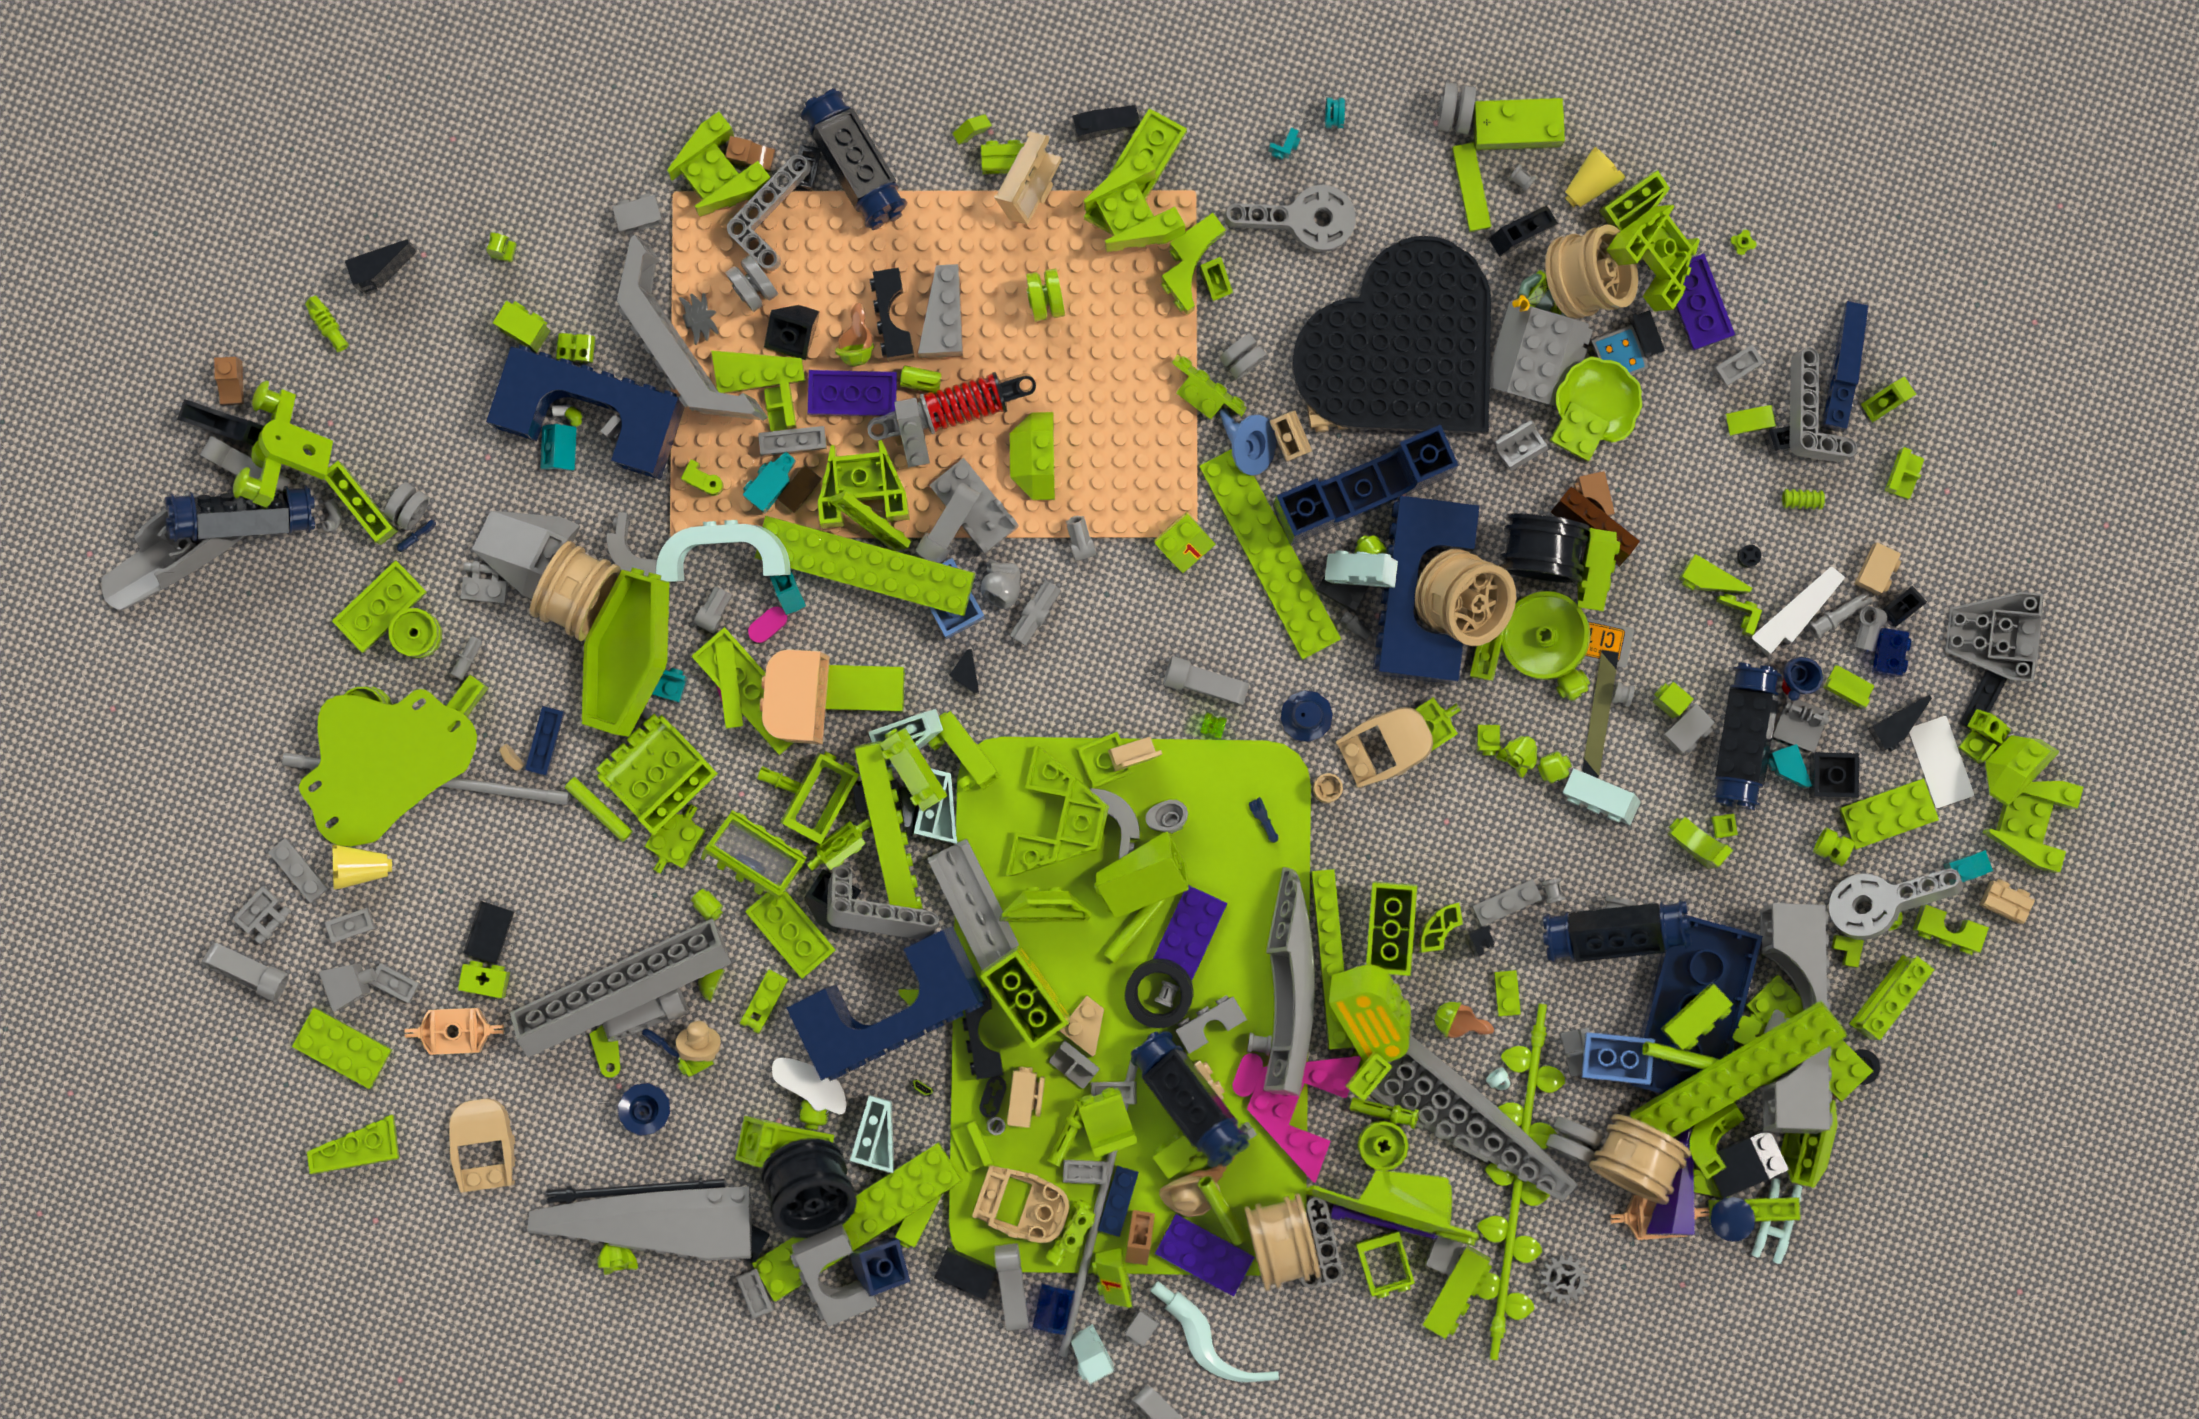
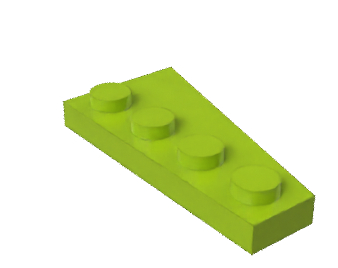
M711 350L719 393H734L778 386L783 382L791 384L805 381L801 358Z
M391 1114L385 1117V1119L376 1123L373 1122L355 1132L348 1133L342 1138L332 1140L307 1151L309 1174L313 1175L400 1159L394 1115Z

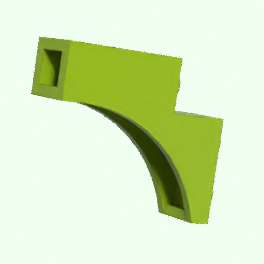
M1211 213L1187 230L1185 235L1176 238L1170 243L1171 250L1169 253L1176 262L1180 261V263L1162 275L1161 286L1167 294L1171 293L1176 299L1173 302L1180 312L1184 311L1187 315L1194 311L1195 307L1192 298L1191 282L1197 263L1205 251L1224 236L1226 229L1214 213Z

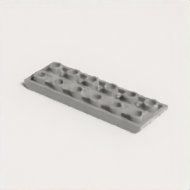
M967 839L927 858L982 970L1019 945L1008 921H999L1003 911Z

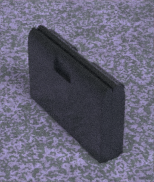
M480 901L463 953L498 964L515 912Z
M947 1247L934 1279L981 1300H985L997 1269Z

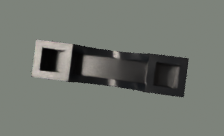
M899 267L873 272L874 278L870 279L871 291H876L877 300H873L875 313H880L881 321L877 322L879 335L883 334L884 343H880L882 356H887L888 362L913 358L914 352L910 332L899 329L890 319V308L893 301L903 294Z
M982 987L988 998L982 1001L984 1006L969 1013L965 1011L966 1018H962L964 1032L968 1031L970 1040H966L968 1054L972 1053L974 1061L970 1062L972 1076L976 1075L977 1080L1004 1075L1000 1052L987 1048L981 1041L978 1031L981 1018L992 1009L988 987Z

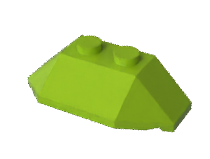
M1032 412L1009 433L1010 478L1032 500H1055L1053 412Z
M2011 735L1985 762L1989 795L2008 807L2059 754V750L2042 739Z
M1038 887L1027 888V891H1023L1000 915L999 921H1088L1091 918V912L1069 891H1062L1060 887L1049 888V891H1040Z
M1832 1100L1829 1104V1112L1832 1113L1833 1117L1830 1130L1817 1134L1785 1133L1781 1154L1789 1169L1787 1172L1791 1182L1814 1188L1826 1171L1838 1126L1835 1100Z

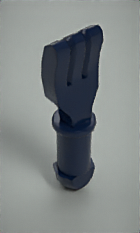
M430 520L421 529L414 533L411 532V535L397 545V550L403 552L413 543L419 541L418 537L430 532L436 526V521Z
M1261 797L1249 802L1253 815L1262 822L1261 826L1264 827L1269 837L1268 839L1276 843L1278 841V833L1276 834L1270 822L1271 819L1267 816V810Z
M648 1028L642 1030V1035L655 1043L657 1047L663 1046L669 1054L680 1057L678 1051L674 1050L664 1041V1037H660Z

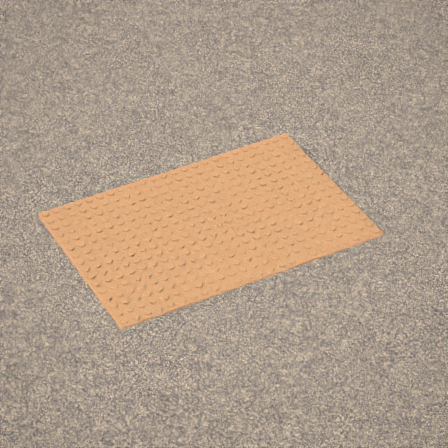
M1051 190L1046 201L1039 203L1028 225L1012 221L1007 217L994 198L995 195H998V191H897L900 197L907 201V206L901 212L902 216L895 221L889 220L876 230L867 228L864 225V216L861 212L856 211L845 191H792L754 230L780 256L781 264L774 271H768L760 266L777 290L778 295L769 301L763 297L760 291L757 292L763 306L753 312L747 303L743 302L732 287L733 284L725 274L733 266L738 267L744 276L747 274L741 266V261L749 256V254L729 235L727 224L745 206L748 200L699 217L695 205L702 200L695 191H675L672 202L673 326L717 389L711 350L797 358L764 348L770 312L774 309L795 305L820 311L817 328L807 359H802L805 381L791 383L790 388L797 425L795 429L824 426L827 449L788 453L796 460L788 474L790 482L804 465L821 477L822 481L795 513L779 500H776L766 514H764L743 496L745 492L743 488L750 480L754 481L759 474L757 472L764 463L774 462L782 455H760L758 433L771 432L769 419L766 418L762 421L702 414L696 410L692 411L689 407H685L671 448L670 536L672 537L677 532L686 528L703 526V522L716 521L717 525H725L724 521L738 520V524H751L763 527L765 516H770L846 538H876L845 513H843L844 527L822 529L820 526L818 499L822 489L831 445H835L837 457L879 452V442L869 436L867 428L869 421L878 416L808 415L809 370L897 372V401L916 398L918 403L920 402V394L928 392L900 386L901 373L905 365L940 372V390L943 393L946 387H950L952 390L954 385L960 387V384L966 382L968 385L970 380L976 382L979 377L985 380L986 376L992 374V372H996L1000 380L1028 373L1036 382V389L1031 395L1007 401V412L1005 413L997 412L992 415L989 411L987 417H983L981 414L980 419H975L973 416L971 422H967L965 419L964 424L957 422V425L954 427L950 426L948 422L947 429L939 427L935 434H932L928 428L923 429L929 455V464L908 468L901 435L882 439L906 492L910 520L888 523L896 530L903 532L905 537L923 538L925 533H931L946 506L929 485L963 458L1018 523L1019 527L1006 538H1070L1066 521L1070 517L1077 515L1084 516L1089 536L1092 538H1157L1186 511L1198 523L1197 409L1176 393L1189 376L1172 364V361L1178 354L1180 357L1185 356L1192 362V366L1197 369V266L1191 282L1192 298L1195 307L1194 311L1187 315L1184 311L1180 312L1173 302L1176 299L1171 293L1167 294L1161 286L1162 275L1180 263V261L1176 262L1169 253L1172 241L1166 244L1158 245L1156 243L1146 245V247L1138 248L1136 246L1107 252L1105 240L1111 238L1112 235L1084 220V215L1086 214L1084 199L1094 190ZM1194 190L1151 191L1146 202L1154 216L1176 207L1185 224V232L1196 225V192ZM767 193L764 196L765 203H770L774 199L773 193ZM758 209L750 210V219H755L758 216ZM736 225L734 227V234L739 235L742 233L743 225ZM757 239L749 243L750 250H755L759 246ZM773 255L766 256L764 260L765 265H771L774 262ZM958 264L963 356L919 358L918 351L936 265ZM899 267L903 294L893 301L890 308V319L899 329L910 332L914 357L888 362L887 356H882L880 343H884L883 334L879 335L877 322L881 321L880 313H875L873 300H877L876 291H871L870 279L874 278L873 272ZM1056 268L1065 316L1054 318L1051 315L1050 306L1047 305L1046 320L1035 322L1026 288H1028L1026 274L1037 272L1040 275L1041 284L1045 285V270ZM705 293L708 305L707 310L716 311V314L711 319L719 333L715 334L710 329L709 339L706 341L703 333L700 331L698 344L695 345L691 328H686L683 315L686 313L684 306L679 301V297L684 298L692 305L690 294L695 295L701 302L702 294ZM856 303H861L862 309L865 312V327L872 334L874 348L872 349L870 359L865 364L850 366L843 362L839 355H836L835 349L838 347L839 338L852 325V308ZM1023 379L1019 386L1021 389L1027 390L1031 387L1032 382L1029 379ZM772 387L726 393L736 396L744 393L758 402L768 417L764 389ZM671 388V392L676 393L677 397H679L680 393L678 390ZM1032 412H1053L1055 500H1032L1010 478L1009 433ZM874 424L871 428L874 434H881L884 430L881 424ZM691 459L700 464L698 470L708 475H717L721 478L724 488L719 495H709L681 480ZM884 499L860 501L864 505L869 506L879 517L887 520ZM962 526L954 536V538H971Z

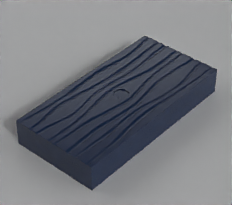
M1690 916L1691 929L1687 933H1691L1692 946H1688L1687 949L1684 948V945L1669 947L1666 953L1661 954L1639 1038L1655 1039L1654 1043L1678 1049L1660 1029L1709 984H1715L1733 1004L1730 1007L1731 1012L1724 1019L1715 1020L1713 1022L1715 1027L1706 1035L1701 1033L1696 1038L1698 1042L1690 1050L1684 1049V1051L1722 1059L1733 1052L1735 1041L1732 1037L1736 1028H1739L1738 1024L1745 1007L1763 936ZM1653 1057L1651 1085L1629 1082L1627 1084L1663 1094L1703 1069Z

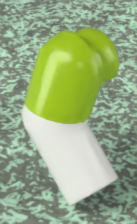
M573 405L552 406L553 417L566 416L572 426H580L582 424V414Z

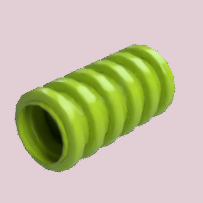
M1785 489L1783 491L1782 505L1784 508L1790 506L1791 509L1795 507L1798 509L1802 507L1804 509L1809 507L1815 509L1817 507L1819 510H1822L1824 507L1825 494L1823 490L1818 492L1816 490L1811 492L1805 490L1803 492L1802 489L1798 491L1795 489L1791 491Z

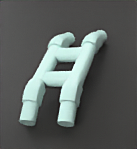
M1772 1179L1768 1198L1779 1197L1780 1179ZM1794 1185L1791 1197H1800L1801 1201L1802 1186ZM1762 1221L1751 1255L1760 1257L1767 1240V1235L1780 1238L1773 1261L1781 1264L1788 1248L1794 1221H1785L1783 1230L1770 1226L1771 1221Z

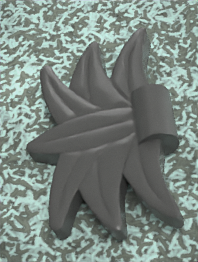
M705 293L702 294L701 302L695 295L690 294L692 305L684 298L679 297V301L684 306L686 313L683 315L686 328H691L695 345L698 344L700 331L703 333L706 341L709 339L710 329L715 334L719 333L711 319L716 314V311L707 310L708 305Z

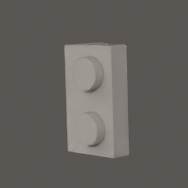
M1532 420L1519 425L1514 431L1502 435L1495 441L1497 454L1510 471L1515 470L1548 450L1546 442L1536 431Z

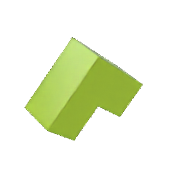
M986 114L967 119L952 134L960 145L967 143L975 135L984 133L992 124Z
M1834 935L1831 949L1845 951L1842 965L1859 968L1864 940Z

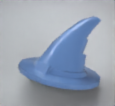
M1226 408L1222 409L1220 416L1232 444V456L1235 465L1242 473L1250 476L1262 473L1270 465L1276 450L1275 430L1272 429L1270 420L1257 414L1250 415L1241 423L1235 422Z

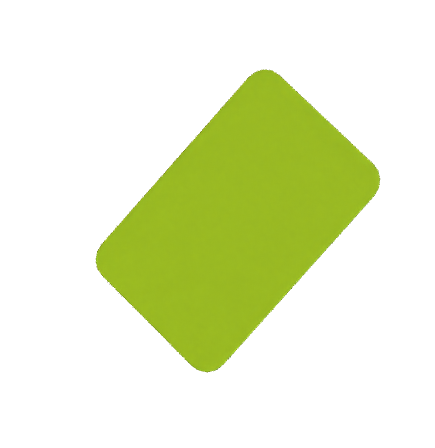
M997 737L982 741L977 745L1001 777L984 790L976 782L965 792L958 784V781L970 773L961 762L957 778V843L965 839L968 840L1003 912L1023 891H1027V888L1038 887L1040 891H1049V888L1060 887L1062 891H1069L1091 912V918L1088 921H1008L1019 945L1027 952L1058 995L1069 1016L1072 1015L1086 995L1104 1008L1094 1057L1060 1031H1057L1032 1049L990 991L992 1009L981 1018L978 1031L983 1044L993 1051L1000 1052L1004 1075H1000V1077L1006 1081V1091L1000 1110L996 1115L1005 1122V1130L1000 1135H993L987 1130V1122L990 1118L983 1116L979 1109L986 1084L991 1077L977 1080L976 1075L972 1076L970 1062L974 1061L972 1053L968 1054L966 1040H970L969 1032H964L962 1018H966L965 1010L962 1011L964 1016L953 1021L950 1161L963 1180L951 1188L949 1194V1229L953 1246L957 1251L996 1268L995 1246L1018 1243L1022 1272L1078 1273L1089 1229H1087L1081 1247L1076 1249L1074 1254L1066 1251L1064 1262L1061 1266H1058L1045 1258L1048 1251L1053 1249L1055 1245L1054 1240L1038 1243L1022 1238L1016 1239L998 1229H994L985 1221L972 1217L989 1166L1036 1175L1064 1191L1069 1201V1207L1073 1205L1074 1201L1078 1202L1080 1199L1090 1204V1209L1094 1211L1100 1184L1063 1182L1064 1160L1106 1161L1107 1154L1095 1158L1085 1127L1078 1130L1060 1167L1050 1163L1048 1158L1067 1124L1065 1118L1070 1115L1075 1106V1099L1080 1100L1084 1096L1091 1095V1082H1125L1133 1049L1146 1042L1147 1037L1153 1032L1162 1033L1168 1031L1172 1034L1174 1044L1181 1046L1193 1063L1198 1060L1202 1064L1208 1063L1213 1071L1210 1077L1214 1083L1219 1081L1225 1091L1222 1094L1224 1097L1223 1103L1240 1125L1249 1122L1257 1135L1248 1140L1250 1145L1244 1151L1235 1155V1158L1223 1172V1177L1218 1180L1217 1184L1222 1196L1246 1235L1245 1241L1235 1246L1255 1256L1245 1276H1261L1244 1207L1249 1206L1251 1211L1256 1209V1204H1260L1262 1208L1284 1202V1197L1287 1196L1289 1200H1294L1295 1194H1300L1305 1213H1307V1194H1305L1307 1175L1247 1110L1252 1094L1246 1097L1239 1096L1234 1092L1232 1084L1241 1059L1246 1054H1249L1247 1048L1250 1033L1261 1037L1272 1036L1273 1039L1274 985L1270 954H1267L1266 950L1283 867L1293 869L1299 877L1310 923L1311 782L1307 766L1300 755L1285 744L1267 740L1151 739L1155 751H1162L1161 756L1132 766L1133 774L1096 788L1118 795L1133 810L1138 821L1140 833L1139 839L1130 838V842L1134 843V850L1164 833L1151 829L1147 825L1145 818L1149 809L1167 800L1182 802L1188 811L1187 821L1181 830L1169 834L1186 862L1188 885L1228 903L1192 979L1193 1000L1187 1014L1181 1021L1189 1018L1190 1021L1197 1018L1198 1015L1196 1013L1207 1006L1209 1009L1217 1006L1215 1001L1226 995L1228 998L1232 996L1235 998L1247 1020L1229 1031L1226 1030L1223 1023L1219 1020H1210L1205 1024L1203 1030L1208 1043L1188 1053L1175 1031L1179 1028L1178 1023L1167 1028L1145 1026L1131 1015L1125 1001V988L1131 974L1139 965L1153 959L1183 892L1164 899L1166 903L1116 964L1104 955L1105 951L1140 910L1138 909L1115 918L1111 911H1107L1103 896L1098 895L1094 887L1096 873L1119 860L1121 828L1112 816L1107 814L1100 850L1018 875H1006L1015 832L1056 840L1065 801L1063 796L1025 788L1034 746L1041 747L1091 790V783L1076 748L1100 738ZM1120 738L1123 745L1140 740L1135 738ZM1261 797L1267 810V816L1271 819L1270 822L1276 834L1278 833V841L1276 843L1268 839L1269 837L1264 827L1261 826L1262 822L1253 815L1249 802ZM955 917L954 930L982 987H987L980 977L982 969ZM1153 973L1144 977L1138 986V997L1141 1004L1148 1011L1156 1014H1165L1174 1010L1181 999V992L1177 991L1173 1000V1008L1154 1001L1155 998H1158L1162 989V980L1178 986L1172 977L1163 973ZM1064 1041L1068 1042L1100 1068L1083 1089L1049 1062ZM1251 1051V1053L1260 1056L1263 1067L1268 1066L1270 1055H1266L1264 1052ZM1020 1066L1033 1068L1032 1072L1037 1073V1083L1040 1082L1041 1076L1045 1077L1040 1117L1035 1116L1036 1110H1032L1029 1128L1007 1125L1014 1070H1019ZM1138 1067L1134 1081L1136 1082L1137 1104H1129L1127 1114L1138 1143L1117 1150L1103 1212L1117 1165L1138 1171L1139 1173L1120 1237L1101 1231L1097 1232L1088 1273H1094L1092 1262H1096L1095 1253L1122 1248L1125 1260L1132 1212L1137 1210L1155 1213L1150 1253L1147 1265L1125 1262L1127 1273L1193 1275L1155 1254L1175 1214H1178L1165 1205L1159 1196V1191L1163 1186L1197 1170L1207 1171L1213 1167L1208 1165V1158L1203 1154L1198 1158L1196 1157L1191 1164L1170 1179L1166 1177L1152 1156L1155 1155L1154 1150L1163 1143L1167 1146L1174 1141L1171 1137L1181 1129L1144 1082L1142 1071ZM996 1080L995 1083H990V1086L993 1087L992 1095L996 1096L998 1089L1002 1090L1003 1086L1000 1085L999 1080ZM1304 1083L1289 1125L1307 1131L1308 1084ZM990 1098L989 1103L983 1105L987 1114L996 1110V1107L993 1106L994 1098ZM976 1120L993 1163L969 1172L954 1140L952 1131ZM995 1120L991 1130H994L998 1120ZM1009 1177L995 1219L1018 1226L1032 1184ZM1212 1209L1204 1215L1194 1217L1178 1214L1232 1244ZM1077 1210L1072 1212V1216L1075 1215ZM1066 1230L1062 1231L1061 1236L1064 1235Z

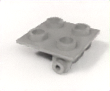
M1787 697L1773 737L1792 745L1797 744L1798 747L1814 753L1824 725H1827L1829 721V711L1801 700L1791 701Z

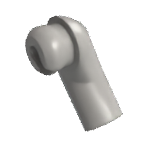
M331 499L324 503L329 513L327 520L322 524L326 532L336 531L342 520V514L335 500Z

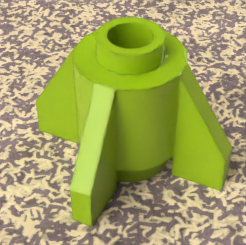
M1520 736L1510 741L1496 755V758L1500 761H1507L1510 766L1516 769L1519 777L1523 778L1528 769L1532 770L1537 763L1536 742L1529 736Z
M604 1243L598 1257V1267L603 1268L604 1275L624 1269H638L637 1259L628 1248L609 1246V1243Z

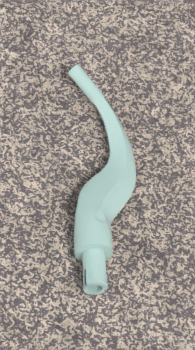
M1159 1281L1152 1286L1150 1292L1166 1304L1164 1309L1181 1322L1193 1357L1207 1371L1224 1379L1238 1382L1279 1380L1278 1371L1249 1373L1225 1363L1214 1350L1210 1325L1202 1312L1179 1291L1174 1294Z

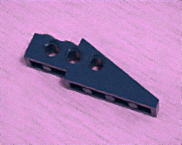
M1851 301L1845 302L1820 428L1842 433L1848 427L1855 389L1859 383L1869 305Z

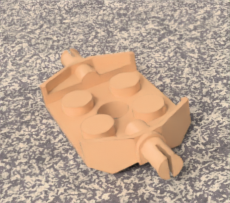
M480 1008L428 1010L420 1027L414 1029L405 1028V1033L413 1032V1034H405V1038H420L429 1055L479 1053L489 1035L504 1034V1030H495L504 1028V1025L488 1024ZM451 1025H455L459 1029V1033L455 1038H451L447 1033V1029Z
M1635 1194L1632 1195L1628 1207L1623 1214H1610L1611 1224H1627L1637 1240L1687 1237L1682 1235H1646L1656 1202ZM1694 1207L1695 1219L1697 1217L1710 1216V1213H1708L1709 1207Z

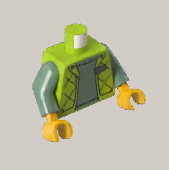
M1539 270L1536 274L1529 276L1521 282L1517 295L1518 299L1512 302L1514 308L1521 306L1519 312L1526 311L1531 306L1566 316L1558 308L1551 295L1546 272Z

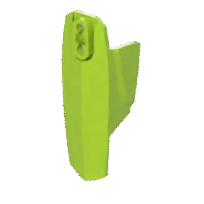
M1377 1170L1359 1199L1350 1198L1315 1185L1309 1186L1305 1190V1194L1414 1229L1435 1233L1436 1236L1474 1246L1475 1241H1478L1479 1238L1477 1233L1450 1225L1452 1186L1446 1177Z

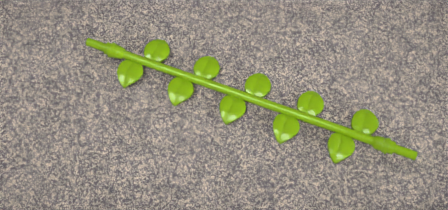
M1538 1003L1536 1025H1533V1031L1531 1030L1532 1054L1524 1046L1511 1047L1501 1054L1503 1062L1514 1072H1524L1530 1067L1524 1109L1520 1104L1513 1102L1504 1103L1497 1108L1518 1127L1522 1124L1521 1129L1539 1147L1546 1149L1548 1148L1546 1143L1550 1134L1557 1135V1133L1546 1123L1536 1122L1531 1125L1536 1086L1546 1093H1552L1561 1088L1566 1081L1563 1073L1555 1067L1543 1066L1539 1068L1541 1048L1547 1035L1546 1027H1544L1547 1004ZM1492 1162L1486 1166L1485 1172L1496 1184L1506 1186L1514 1181L1509 1221L1507 1222L1501 1216H1489L1481 1220L1477 1225L1482 1235L1490 1242L1497 1243L1506 1238L1501 1278L1493 1273H1488L1486 1278L1481 1276L1478 1282L1481 1287L1477 1292L1479 1297L1486 1300L1495 1298L1498 1295L1496 1315L1492 1320V1326L1489 1330L1492 1337L1489 1359L1498 1360L1501 1338H1504V1333H1506L1504 1314L1506 1313L1512 1319L1521 1320L1534 1311V1304L1526 1295L1518 1292L1507 1295L1512 1256L1522 1263H1529L1542 1253L1541 1245L1534 1238L1529 1236L1515 1238L1520 1198L1530 1206H1538L1548 1199L1550 1194L1538 1189L1537 1185L1529 1181L1524 1182L1520 1180L1517 1175L1508 1170L1505 1172L1497 1168L1498 1165Z

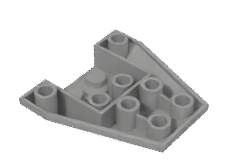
M490 511L472 551L521 595L532 599L537 585L553 556L564 543L574 541L581 526L559 516Z
M2018 592L1951 607L1945 652L2007 679L2034 682L2042 628L2043 594Z

